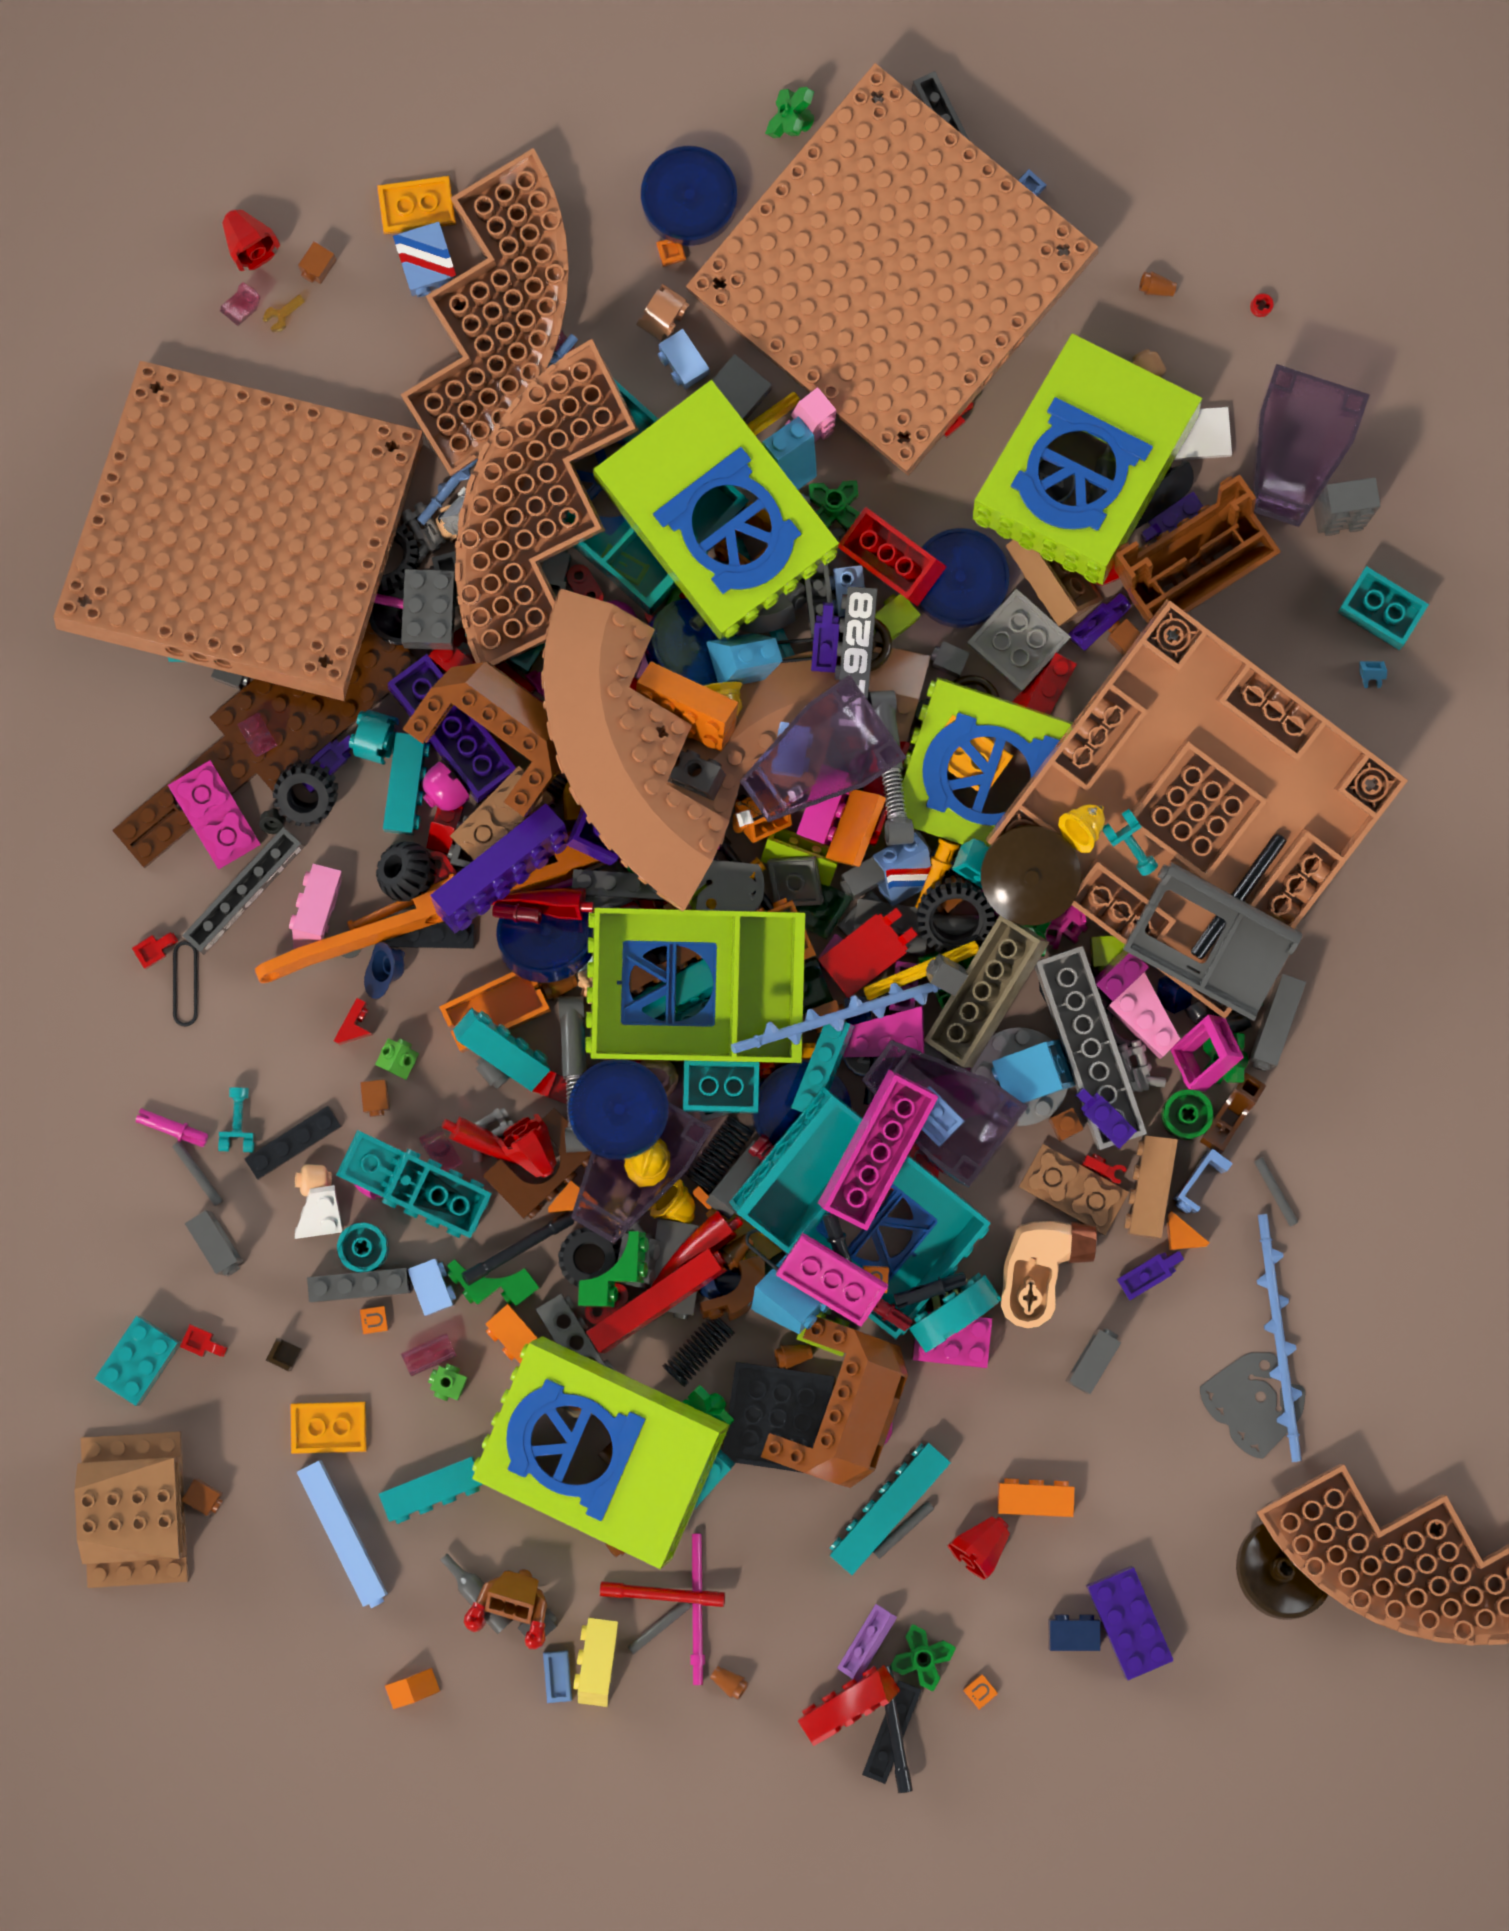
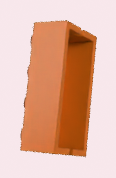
M653 662L649 663L637 681L636 692L692 724L687 738L695 739L708 748H714L720 752L723 750L735 731V717L738 710L737 701Z
M529 964L439 1006L450 1029L454 1028L471 1008L479 1013L481 1011L485 1012L491 1017L494 1024L497 1026L502 1024L509 1031L551 1011L541 989L535 990L539 985ZM452 1030L451 1034L460 1052L464 1053L470 1050L469 1048H467L466 1046L457 1041L455 1034Z

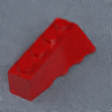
M1055 653L1048 664L1012 702L1050 715L1077 664Z
M885 1665L878 1669L872 1666L862 1673L864 1676L858 1681L855 1678L842 1685L844 1690L836 1694L835 1691H832L822 1698L823 1703L816 1706L813 1703L802 1710L803 1715L799 1718L798 1723L813 1746L838 1733L842 1726L848 1727L862 1717V1714L867 1716L881 1705L882 1707L885 1706L899 1693L900 1689Z

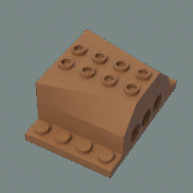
M181 1431L80 1438L82 1463H77L74 1490L77 1543L82 1564L87 1566V1587L188 1582L185 1502L181 1501L184 1497Z

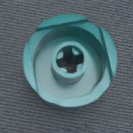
M373 710L360 711L357 717L358 728L356 734L353 733L350 737L349 748H353L355 757L385 765L384 758H390L394 750L396 736L394 725L399 726V720L396 717Z
M364 1222L356 1223L344 1229L340 1234L337 1242V1251L341 1262L348 1269L356 1272L375 1271L384 1264L388 1257L389 1241L385 1233L377 1226ZM366 1241V1246L369 1250L360 1254V1249L357 1246L359 1243L364 1244Z

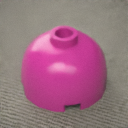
M441 762L436 763L425 774L422 787L426 795L423 798L431 808L436 805L441 810L451 811L468 801L469 794L457 778L454 779L449 774L451 771Z

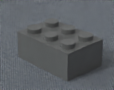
M405 569L401 637L404 648L453 650L457 586L454 571Z

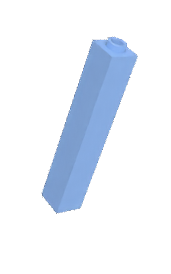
M322 1460L299 1470L297 1474L362 1606L364 1607L369 1604L373 1608L383 1603V1596L388 1593Z

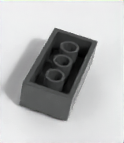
M1376 477L1327 484L1313 505L1318 534L1325 533V536L1339 534V530L1349 529V532L1364 530L1363 527L1367 526L1381 507Z

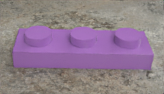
M875 1604L837 1669L850 1678H855L856 1681L860 1680L862 1673L867 1669L897 1617Z

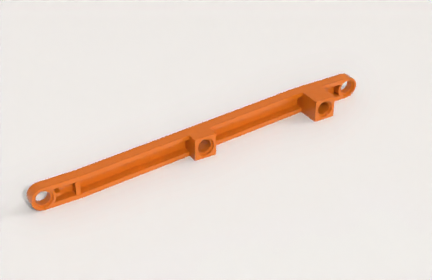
M567 846L563 852L554 854L555 863L546 865L541 869H535L529 874V878L524 883L517 884L510 889L509 894L539 890L572 878L574 869L584 870L601 861ZM434 889L413 898L416 909L296 948L263 962L255 968L259 982L269 983L307 966L443 922L436 913L430 897L436 890Z

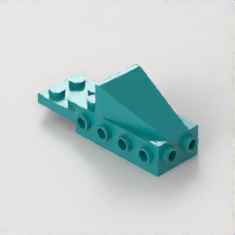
M357 1130L336 1176L383 1197L382 1203L396 1208L398 1204L404 1207V1213L416 1219L418 1215L426 1217L425 1223L433 1227L439 1228L440 1224L447 1227L446 1233L457 1238H460L461 1234L471 1238L478 1227L483 1211L489 1204V1198L492 1194L483 1189L485 1184L472 1178L469 1183L462 1179L463 1174L451 1168L449 1172L441 1170L442 1164L430 1158L427 1162L420 1160L421 1154L407 1148L406 1152H403Z

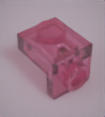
M242 282L237 292L221 305L220 312L239 326L257 310L261 297L254 288Z
M259 712L237 724L256 757L277 746Z

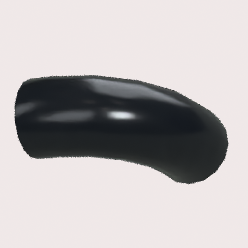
M1200 1000L1184 1009L1188 1017L1196 1025L1207 1015L1220 1016ZM1233 1009L1226 1017L1232 1033H1239L1252 1027L1248 1017Z

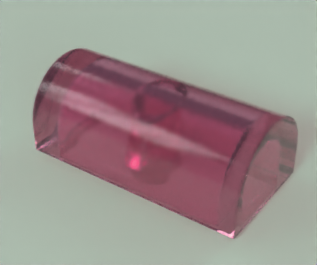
M444 1333L402 1352L401 1356L410 1375L414 1376L456 1357V1352L448 1334Z

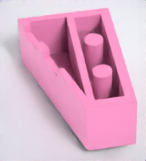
M817 387L798 402L791 414L793 420L798 416L814 434L815 442L820 438L823 440L828 438L834 432L833 428L835 427L836 409Z
M313 864L311 871H306L303 880V886L306 887L304 893H299L296 907L299 909L297 915H292L289 929H292L294 949L323 940L325 933H328L330 927L328 925L332 911H334L342 882L340 870Z
M1145 972L1107 1007L1159 1059L1164 1057L1180 1040Z

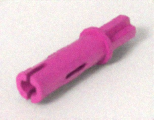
M143 1108L139 1110L138 1113L140 1115L136 1117V1123L174 1136L180 1142L184 1140L204 1147L208 1141L207 1133L189 1127L188 1123L181 1124Z

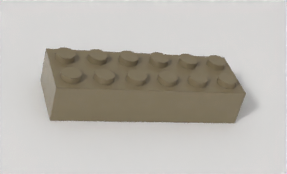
M1000 915L967 968L968 977L957 994L950 996L924 1041L960 1066L973 1068L1048 946L1049 941L1026 926L1011 922Z

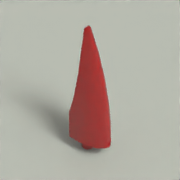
M553 888L508 894L505 898L498 899L492 904L516 905L520 903L521 906L541 908L544 915L572 920H582L583 913L593 912L595 907L594 902H585V888Z
M460 1116L456 1123L448 1119L444 1120L442 1128L451 1132L449 1139L486 1155L517 1164L504 1153L497 1143L500 1137Z
M719 1211L715 1212L677 1249L663 1267L652 1286L708 1248L713 1249L715 1252L720 1250L738 1236L735 1230L744 1224L742 1220L737 1216L728 1223Z

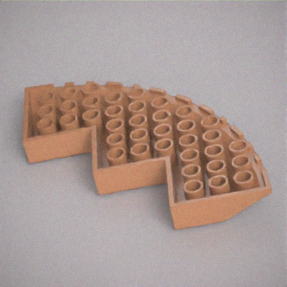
M534 148L451 197L454 208L486 260L426 295V298L462 358L401 394L409 411L451 477L478 458L496 423L501 420L515 398L548 368L562 329L567 302L569 271L566 233L555 192ZM461 304L464 309L459 311L457 306Z
M593 339L568 352L556 363L545 369L542 374L515 398L506 410L507 412L493 428L492 434L479 453L473 473L468 480L465 490L466 494L459 513L458 534L455 543V581L462 624L476 663L489 662L496 666L546 642V630L550 624V614L556 601V596L540 563L605 531L573 463L639 430ZM569 512L576 515L573 524L565 521L568 519Z
M560 589L550 614L549 627L546 630L545 649L543 650L542 657L544 658V667L541 672L542 689H544L545 695L543 707L547 711L548 734L550 740L554 742L557 751L556 759L562 774L565 773L571 786L569 790L577 805L581 804L587 815L586 820L589 824L592 822L600 833L599 837L609 850L612 849L620 857V862L626 868L629 866L639 876L638 879L645 885L648 883L657 891V895L681 911H684L711 865L729 824L727 819L666 784L692 724L629 688L655 629L614 604Z
M875 646L873 652L880 653L882 647ZM892 648L888 660L880 668L870 672L869 692L895 691L899 741L907 742L931 656ZM812 651L803 652L783 659L812 657ZM837 658L836 665H841L840 661ZM812 660L780 663L765 680L743 684L739 697L742 702V709L737 716L735 731L723 750L720 752L714 748H708L703 743L692 738H686L681 749L684 752L687 749L699 754L701 759L707 761L710 758L722 765L721 768L726 773V777L714 801L668 781L666 784L728 821L730 820L742 778L786 791L799 786L803 795L810 797L821 765L824 763L833 729H835L830 727L831 713H836L837 704L833 703L834 689H839V680H835V673L811 671ZM867 704L865 738L875 741L872 716L869 715ZM780 722L810 726L809 733H813L812 746L807 748L805 756L810 758L808 771L803 772L801 778L771 773ZM680 760L676 761L674 767L679 765ZM696 769L692 776H698L702 769ZM724 833L723 838H722V840H721V842H720V845H719L720 847H722V843H723V840H724V837H725V833Z
M1338 1464L1256 1512L1273 1540L1303 1574L1318 1588L1346 1608L1374 1623L1406 1635L1440 1643L1471 1646L1509 1643V1544L1481 1559L1447 1495L1441 1494L1379 1528L1345 1465ZM1431 1524L1439 1525L1436 1529V1535L1429 1531Z

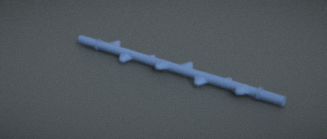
M573 334L568 336L556 352L554 351L549 366L560 360L575 345L578 339ZM478 459L453 475L448 482L438 485V494L431 499L430 504L417 518L422 525H425L436 510L442 507L441 504L462 480L470 478V470Z
M929 982L903 990L896 983H892L889 995L862 1003L854 995L851 996L848 1008L823 1016H819L813 1009L807 1010L804 1022L778 1029L772 1022H768L764 1034L754 1035L753 1038L731 1044V1049L735 1054L754 1047L760 1048L761 1045L786 1037L794 1045L800 1043L802 1032L828 1024L839 1032L843 1030L844 1020L869 1011H872L878 1018H883L886 1006L914 998L922 1006L926 1004L928 993L938 992L941 988Z
M1262 1214L1258 1215L1261 1236L1259 1241L1262 1244L1266 1273L1257 1279V1285L1268 1289L1272 1319L1264 1325V1330L1274 1334L1278 1366L1269 1374L1270 1377L1281 1381L1285 1412L1277 1418V1423L1287 1427L1292 1462L1302 1461L1294 1401L1302 1396V1392L1291 1386L1287 1356L1296 1350V1345L1285 1341L1281 1309L1289 1303V1299L1278 1293L1274 1265L1283 1258V1253L1272 1249L1271 1241L1273 1239L1270 1236L1268 1215Z

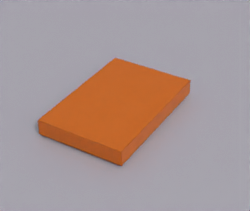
M852 789L825 858L860 867L886 798L878 794Z

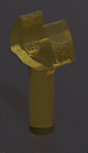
M299 294L280 310L269 307L263 316L264 323L276 317L278 322L270 328L271 331L279 332L286 328V317L305 303L304 299Z

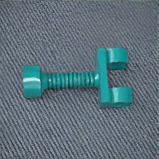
M1130 809L1122 813L1128 825L1115 833L1109 823H1107L1102 831L1113 847L1121 841H1125L1138 861L1136 864L1137 870L1142 876H1146L1158 867V863L1153 856H1146L1132 834L1142 828V826Z
M229 1087V1097L233 1099V1104H235L233 1105L232 1132H219L218 1151L229 1152L230 1137H244L243 1152L254 1153L255 1133H243L241 1130L243 1101L249 1098V1088Z

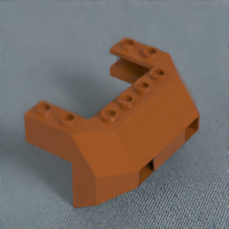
M1240 474L1234 478L1230 476L1220 483L1215 504L1212 506L1209 504L1198 510V515L1192 519H1189V517L1183 519L1177 524L1178 528L1171 532H1163L1156 538L1157 541L1150 546L1145 544L1139 548V544L1135 541L1132 544L1125 543L1117 549L1114 569L1131 601L1147 624L1166 599L1188 613L1281 553L1254 514L1256 497ZM1229 545L1233 547L1232 550L1216 560L1213 558L1215 554ZM1173 583L1175 587L1165 593L1162 591V588Z
M489 662L451 667L429 690L403 730L422 744L424 742L428 743L455 705L532 761L504 801L505 804L523 817L528 816L556 775L562 774L557 763V751L554 742L550 740L548 734V716L546 709L543 707V701Z
M817 1317L813 1326L805 1330L803 1338L846 1353L814 1446L810 1448L769 1433L761 1457L817 1478L851 1488L876 1469L908 1378V1373L900 1346Z

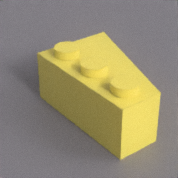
M588 1618L587 1625H582L580 1640H585L584 1650L579 1649L577 1664L581 1665L580 1674H575L574 1689H578V1703L608 1707L609 1687L618 1630L617 1621Z

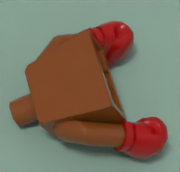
M522 1569L516 1573L507 1570L500 1577H496L483 1585L476 1602H473L472 1607L465 1614L463 1623L468 1630L479 1632L486 1624L484 1618L486 1612L531 1624L524 1641L526 1647L536 1650L542 1647L546 1640L544 1619L547 1601L543 1591L538 1589L539 1581L536 1578H532L530 1571Z

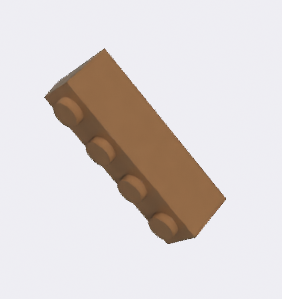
M1015 540L1010 541L1006 545L1011 557L1016 561L1024 577L1030 582L1037 597L1043 602L1058 627L1072 621L1103 601L1094 584L1087 581L1084 575L1076 571H1067L1062 567V564L1054 560L1048 561L1040 553L1032 549H1024Z
M1145 1136L1143 1141L1139 1140L1136 1155H1140L1139 1165L1134 1166L1132 1179L1136 1180L1135 1190H1130L1128 1204H1132L1131 1214H1126L1124 1228L1128 1229L1127 1234L1152 1239L1162 1237L1178 1139Z

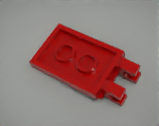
M897 907L884 917L882 914L877 915L876 913L818 959L848 998L905 955L908 949L906 944L918 935L913 927L900 936L896 934L890 925L903 915Z

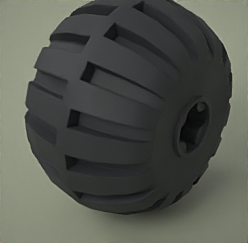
M407 841L398 842L388 847L380 856L381 860L378 861V869L376 870L377 882L381 890L391 899L400 902L411 901V899L422 895L421 892H427L431 887V883H434V874H436L435 862L429 851L420 844Z

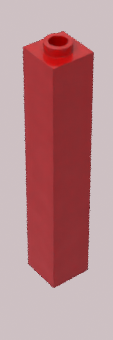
M708 1248L586 1331L598 1352L607 1353L726 1272L724 1257L719 1251L715 1252L713 1249Z

